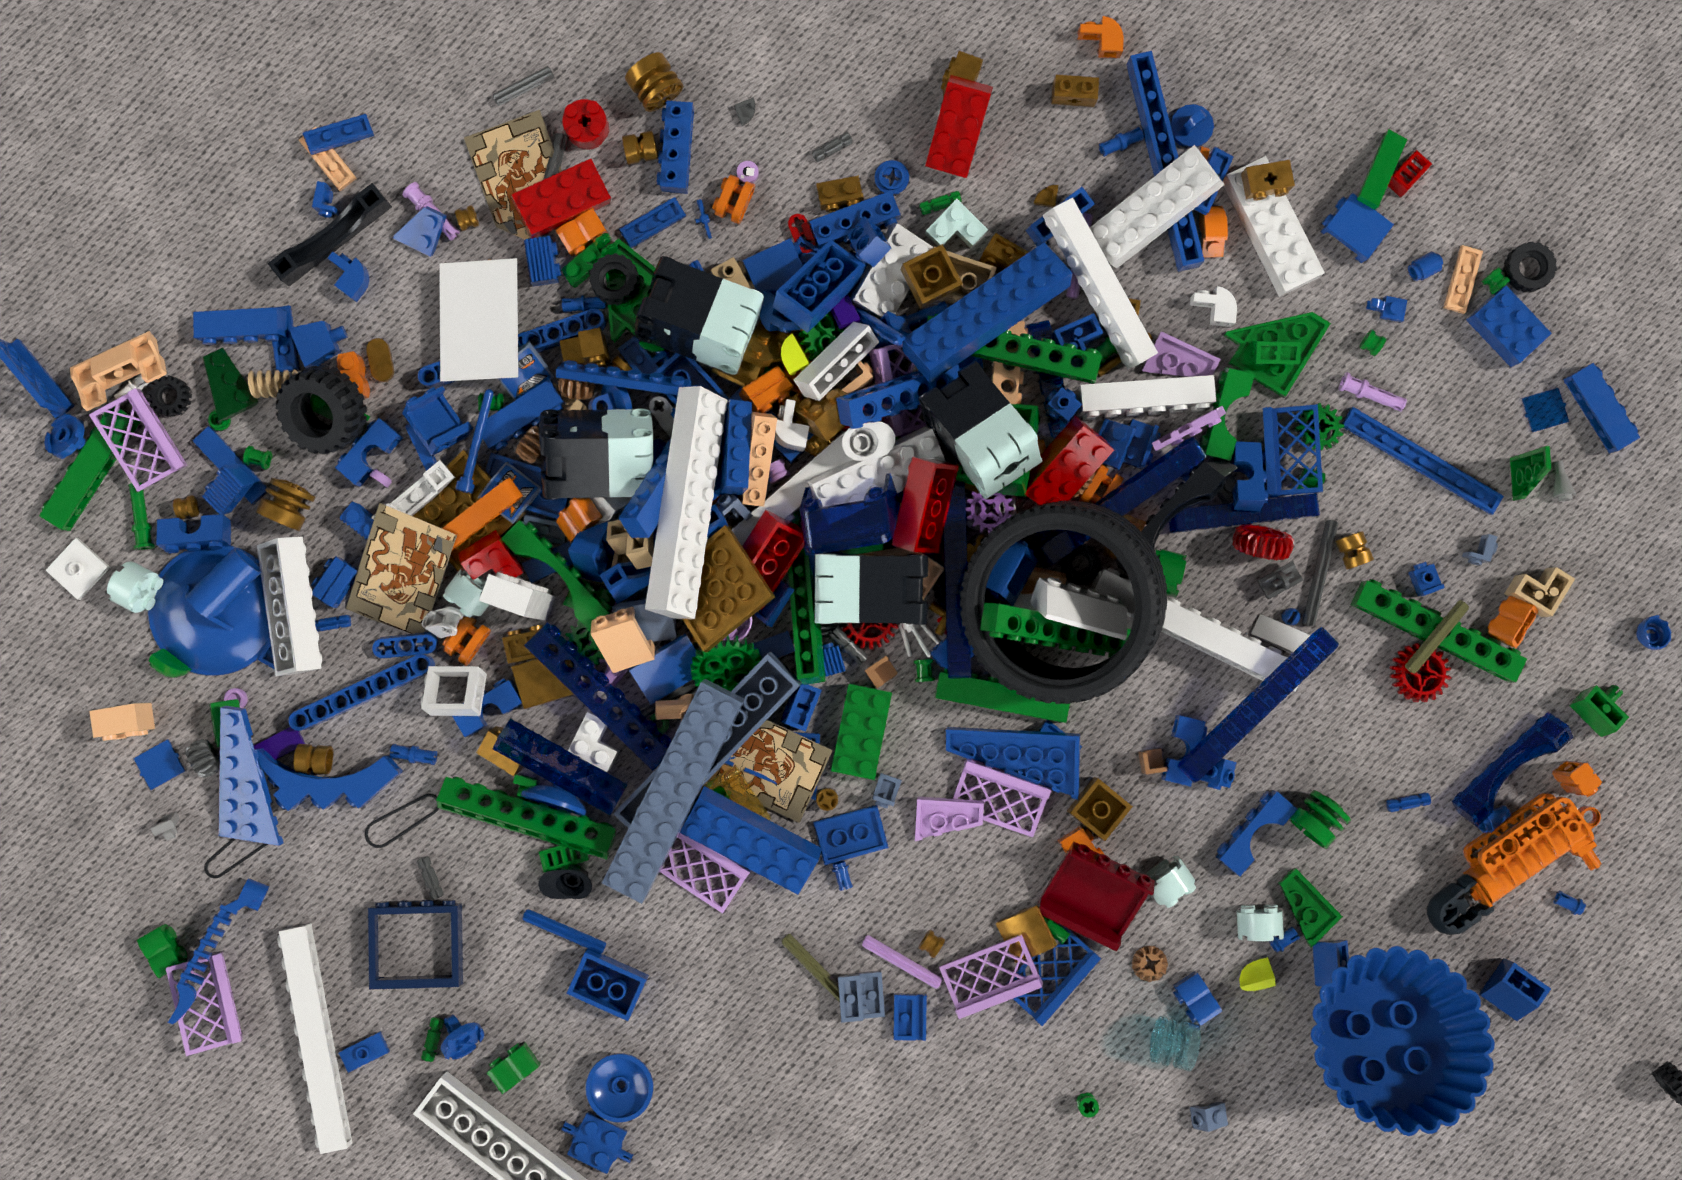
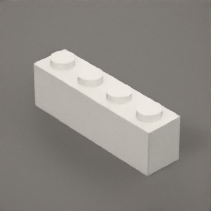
M852 322L794 379L804 397L820 401L879 343L870 326Z

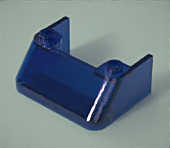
M891 473L886 474L883 487L870 488L862 501L823 507L820 499L813 498L810 487H805L800 505L804 544L809 554H820L878 545L890 541L894 535L900 500Z

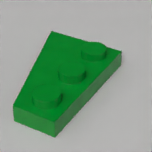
M1293 868L1278 883L1308 946L1312 948L1343 916L1297 868Z

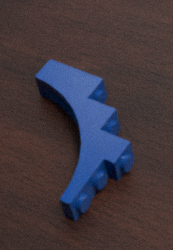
M263 748L257 749L259 754L257 760L260 769L266 772L269 776L268 780L273 786L280 788L273 794L277 798L276 803L287 811L295 809L308 796L312 797L311 802L317 808L324 810L333 805L344 794L347 796V802L359 809L365 806L403 772L389 755H386L370 767L354 774L339 777L308 775L302 772H295L294 769L277 759L274 760Z

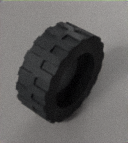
M1539 242L1523 243L1513 249L1507 255L1503 268L1505 277L1510 279L1509 285L1522 292H1534L1548 285L1551 279L1555 277V271H1557V260L1554 258V253L1548 249L1549 247ZM1532 257L1539 262L1540 271L1536 277L1528 278L1522 275L1519 265L1523 258Z
M613 253V255L607 254L602 258L600 257L593 264L592 270H590L589 279L591 287L597 298H600L603 303L606 302L608 305L613 304L616 306L627 303L635 297L634 295L639 290L640 280L637 268L629 258L627 259L622 254ZM614 269L622 271L626 277L625 284L617 290L609 289L604 284L606 273Z

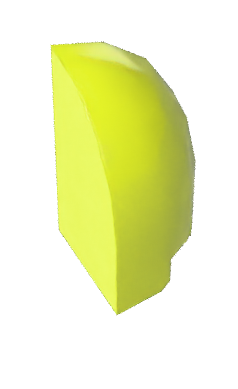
M789 335L781 347V357L788 373L795 375L797 371H803L810 362L794 335Z
M1268 957L1253 961L1244 967L1239 978L1242 990L1257 991L1276 986L1275 976Z

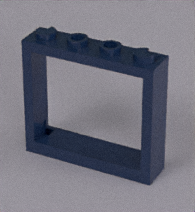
M450 899L442 900V904H433V900H421L420 904L411 905V901L406 900L398 901L397 905H389V901L375 902V906L368 908L369 990L460 987L463 984L462 903H456L455 900ZM451 913L452 975L379 977L378 915Z

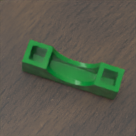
M1224 367V371H1220L1217 383L1220 385L1218 392H1215L1216 402L1212 404L1214 406L1213 410L1223 406L1226 412L1235 400L1249 396L1255 374ZM1226 414L1220 417L1221 422L1212 427H1209L1208 424L1206 425L1208 429L1206 436L1203 435L1201 438L1200 448H1202L1201 452L1205 455L1231 460L1237 439L1227 430L1225 424Z

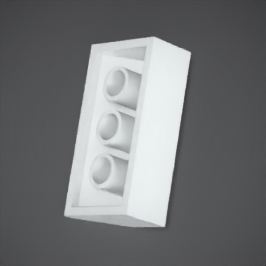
M1039 577L1030 603L1044 618L1126 640L1127 607L1120 602L1121 599L1112 594L1104 596L1099 591L1088 588V591L1082 590L1080 586L1074 583H1068V585L1061 584L1060 580L1049 577L1048 580Z

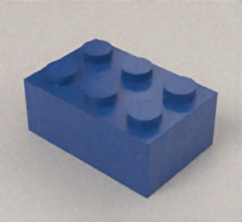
M1507 285L1494 293L1466 319L1510 367L1521 363L1552 334Z
M587 949L566 994L628 1021L649 975L604 954Z

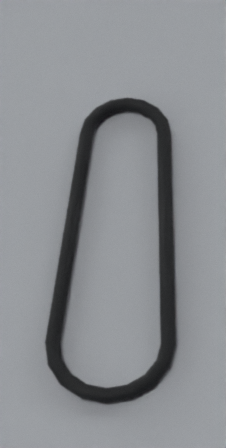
M429 793L372 821L365 830L366 841L375 848H383L434 815L439 810L438 806L434 811L382 845H376L369 840L368 831L370 827L426 797H433L436 800L437 796Z
M232 838L206 861L204 866L205 873L210 878H220L268 844L261 845L219 875H211L208 871V864L236 840Z

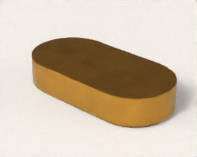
M372 339L366 347L371 374L376 380L387 382L394 375L390 347L383 339Z

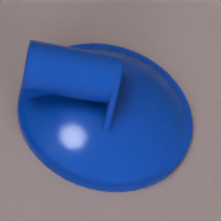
M223 546L219 550L201 548L200 551L187 550L172 559L158 575L163 579V585L157 590L154 597L156 601L154 607L148 610L150 629L159 648L166 649L191 668L190 672L202 675L230 674L254 663L261 655L268 641H271L259 560L250 553L234 546Z

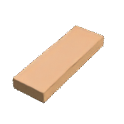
M303 136L299 139V141L310 154L308 146ZM334 149L311 155L339 191L357 179Z
M1464 245L1460 246L1443 308L1462 314L1467 312L1483 254L1482 250Z

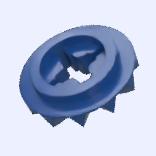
M895 160L883 162L875 172V185H877L880 192L892 191L893 195H898L906 189L909 183L907 168ZM892 170H894L895 177L899 180H894L893 184L889 186V179L886 176H890Z

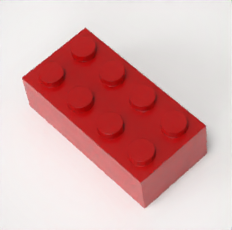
M950 75L925 167L967 178L993 90L992 86Z
M591 158L511 194L512 202L532 239L561 227L590 209L596 211L611 202V197Z
M1074 416L1040 455L1042 462L1030 470L1026 495L1039 505L1057 501H1069L1110 456L1114 449L1103 437Z
M912 457L908 468L907 482L903 489L904 495L901 507L898 510L897 525L893 532V546L911 552L938 553L959 466L935 459Z
M765 510L742 547L774 593L810 537L798 525Z

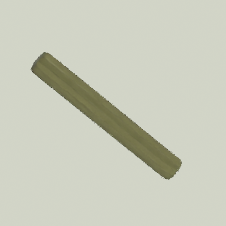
M1457 601L1405 664V668L1414 674L1417 673L1469 610V606L1465 602Z
M787 934L782 939V944L840 1002L838 982L791 934Z

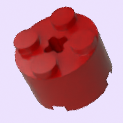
M580 99L565 107L562 123L569 140L577 147L585 150L599 147L609 134V122L602 107L596 101L589 99Z

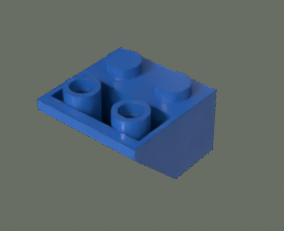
M609 521L577 533L568 549L574 568L584 579L602 583L603 580L599 575L611 568L615 552L606 540Z
M1503 958L1479 995L1512 1019L1518 1021L1537 1009L1551 988L1516 963Z

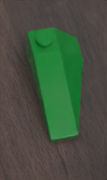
M1544 446L1510 457L1513 501L1525 499L1551 470L1550 446Z

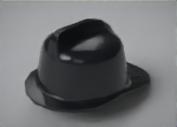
M569 864L562 869L544 873L538 883L541 893L552 899H583L592 891V883L588 877V872L575 864Z

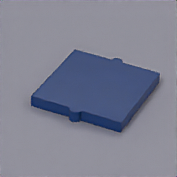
M169 739L133 758L141 771L140 776L144 777L150 790L185 772L178 758L179 754L174 751Z

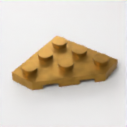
M760 320L748 343L742 360L761 368L768 367L770 363L778 361L783 364L781 347L785 339L793 334L800 345L804 338L798 336V334L804 330H791V333L768 331ZM800 345L803 351L807 348L806 345ZM810 352L805 353V355L809 358L811 355Z

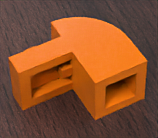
M1102 16L1100 24L1091 21L1080 24L1077 40H1099L1098 57H1121L1124 36L1122 28L1114 19Z
M1211 206L1207 215L1202 213L1199 215V229L1202 233L1201 249L1204 258L1223 257L1225 240L1228 238L1227 216L1223 206Z

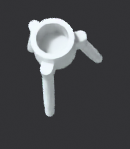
M900 623L898 628L901 632L908 657H911L912 653L905 630L908 633H914L926 656L930 657L931 654L917 630L919 625ZM926 624L920 625L936 644L940 642Z

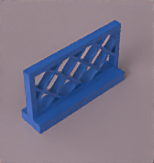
M0 339L1 360L41 407L48 409L54 418L57 419L75 406L20 339H16L12 343Z
M1318 404L1263 408L1269 498L1283 495L1322 493L1323 479ZM1313 410L1314 419L1308 425L1298 418L1304 411ZM1288 413L1293 419L1284 427L1278 422L1277 414ZM1295 421H1298L1305 427L1297 437L1287 430ZM1278 426L1282 429L1280 433H1278ZM1307 430L1315 435V441L1309 447L1300 440ZM1285 432L1294 439L1286 449L1279 444V438ZM1296 442L1306 448V451L1299 458H1296L1289 452ZM1315 445H1316V452H1314V451L1312 450V448H1313ZM1279 448H1281L1284 451L1281 455ZM1308 452H1311L1317 461L1311 468L1301 462ZM1286 453L1296 461L1288 470L1280 465V460ZM1298 463L1308 471L1300 480L1290 473ZM1316 467H1317V474H1316L1315 472H1313V470H1314ZM1281 470L1285 472V474L1282 477ZM1311 473L1318 479V487L1308 488L1302 482ZM1287 475L1297 482L1292 489L1282 490L1281 482ZM1299 485H1301V486L1303 487V489H1297V488H1298Z
M1061 924L1059 925L1070 933V936L1068 937V944H1057L1056 947H1069L1070 960L1056 961V950L1054 947V961H1041L1039 954L1038 961L1034 962V964H1038L1041 979L1055 980L1056 989L1053 993H1043V988H1040L1039 994L1026 993L1013 998L1041 1026L1047 1022L1101 959L1075 934ZM1070 937H1071L1074 941H1076L1077 944H1071V939H1070ZM1071 946H1081L1087 951V954L1082 959L1072 960ZM1079 962L1073 969L1072 963ZM1054 963L1055 977H1042L1041 964ZM1057 963H1070L1071 972L1067 976L1057 977ZM1023 964L1016 973L1020 975L1023 972L1025 977V968L1028 965ZM1058 979H1064L1058 986ZM1041 996V1007L1034 1012L1028 1007L1027 997ZM1043 996H1049L1047 1000L1043 1002ZM1019 997H1025V1003Z

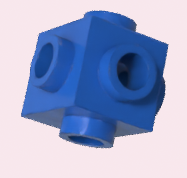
M1062 387L1058 392L1054 389L1046 398L1049 403L1045 408L1048 410L1047 414L1056 421L1059 419L1066 424L1082 406V403L1076 399L1077 395L1068 388L1065 390Z
M1206 754L1204 765L1201 768L1200 780L1208 782L1207 787L1218 790H1221V786L1230 788L1235 777L1234 771L1237 762Z

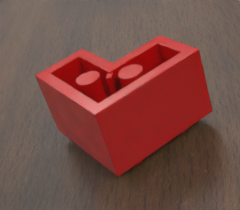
M496 530L458 553L460 564L472 580L490 569H493L495 573L500 572L513 577H518L523 573L518 559L501 540V536Z

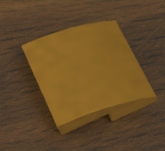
M1037 905L1021 910L1017 914L995 923L1004 941L1022 934L1031 957L1057 946ZM1020 942L1010 944V953L1020 957L1023 950ZM1023 954L1022 959L1026 960L1025 954Z

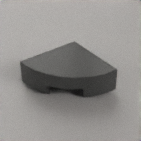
M754 97L734 105L742 126L749 123L750 119L753 118L752 116H754Z

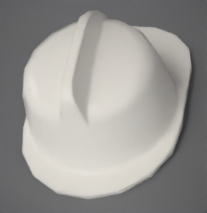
M883 422L864 423L861 428H849L842 438L844 453L855 461H864L887 455L895 444L893 429Z

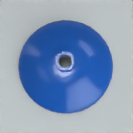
M553 782L552 786L536 785L526 788L520 795L529 800L547 804L553 808L567 810L573 814L582 816L586 814V809L580 800L572 793L565 791V785Z
M625 1053L611 1054L599 1060L591 1069L586 1081V1096L591 1108L600 1117L611 1122H627L637 1118L648 1107L654 1090L653 1078L648 1067L637 1057ZM618 1081H624L626 1086L620 1088Z

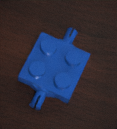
M590 1112L586 1113L583 1122L578 1127L565 1121L561 1129L573 1135L572 1145L567 1155L603 1173H608L617 1157L630 1163L634 1155L622 1149L627 1130Z

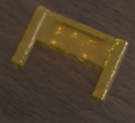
M734 765L703 785L700 790L701 792L704 786L713 790L722 784L732 801L768 820L771 819L769 812L763 806L737 765Z

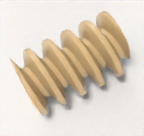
M252 370L249 371L248 386L251 395L254 398H260L261 396L263 398L270 396L277 398L281 385L291 377L289 371L284 370L283 376H281L280 371L276 370L274 376H272L271 371L267 370L264 376L263 372L258 370L257 377H255ZM293 370L292 376L298 373L297 370Z

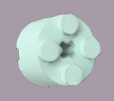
M135 562L124 563L121 565L124 568L120 572L116 570L109 580L107 586V594L111 596L109 599L134 613H139L145 609H152L156 602L154 597L157 590L162 587L163 579L158 574Z
M464 568L458 571L446 587L443 595L448 602L458 605L461 608V613L469 618L472 615L481 616L490 605L479 601L486 579L479 576L472 580Z
M1173 856L1174 861L1171 862L1167 859L1163 860L1146 873L1151 879L1155 880L1153 898L1159 905H1166L1167 908L1174 906L1178 902V898L1184 894L1188 895L1196 889L1194 877L1179 856Z
M1267 904L1262 909H1255V905H1241V910L1236 911L1238 939L1242 940L1243 936H1247V941H1274V936L1278 935L1279 940L1284 939L1282 910L1278 909V905Z

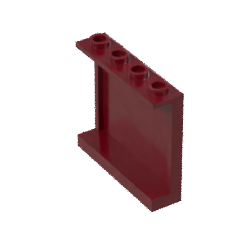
M1073 841L1042 893L1037 906L1042 916L1117 952L1121 946L1123 934L1147 896L1154 894L1155 880L1146 874H1140L1132 870L1125 864L1111 860L1107 855L1091 850L1084 844H1078Z

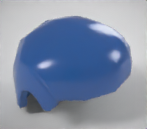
M1660 615L1643 619L1637 626L1636 635L1638 641L1644 647L1651 650L1665 648L1671 641L1669 623L1661 620ZM1652 630L1655 633H1647L1646 631Z

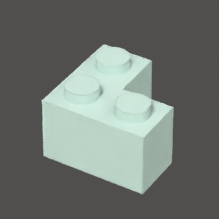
M956 199L926 230L925 235L937 246L941 244L944 246L956 234L972 248L988 229Z

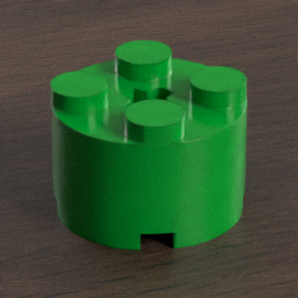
M1164 549L1156 550L1155 553L1160 559L1166 579L1167 596L1176 598L1179 593L1177 585L1181 584L1183 580L1187 555Z

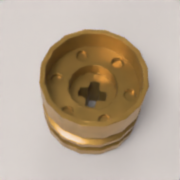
M660 52L647 55L636 62L625 76V80L632 91L639 93L637 96L638 100L648 112L656 111L665 106L667 101L674 100L684 87L674 71H670L671 66L663 53Z
M271 478L269 483L277 486L278 489L275 491L268 487L266 488V491L274 496L273 500L262 498L256 512L275 522L300 531L306 518L298 512V509L310 510L311 507L302 503V501L307 499L314 502L316 497L311 495L305 488L290 481Z

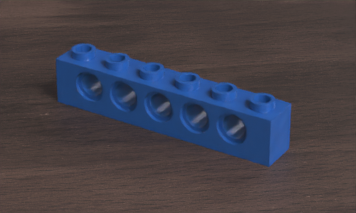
M957 364L931 383L918 370L837 397L840 424L850 426L851 429L863 427L864 423L881 421L884 416H895L900 414L902 410L916 409L920 404L918 400L920 396L934 387L940 390V388L959 377V365Z

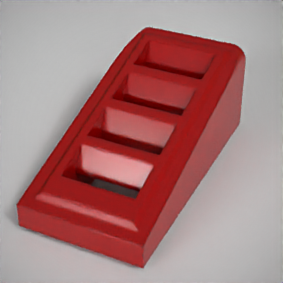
M1415 150L1392 175L1388 187L1401 198L1427 171L1432 163ZM1414 159V160H1415L1416 162H1418L1423 168H1422V169L1418 168V167L1412 162V160ZM1407 165H1408L1415 173H1417V175L1413 174V173L1407 168ZM1403 172L1411 181L1409 182L1400 173Z

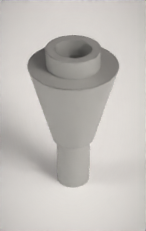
M1563 461L1554 462L1556 476L1553 499H1558L1559 502L1570 501L1573 499L1572 496L1576 495V492L1567 474H1565Z

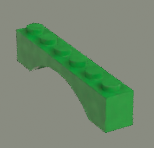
M519 520L501 540L516 555L541 560L558 572L571 593L575 617L591 632V621L599 616L613 613L610 610L612 606L604 598L600 600L595 595L597 590L590 583L585 584L581 580L583 576L574 567L570 569L565 564L567 559L561 553H555L551 549L553 545L545 537L540 538L536 534L538 529L532 523H525Z

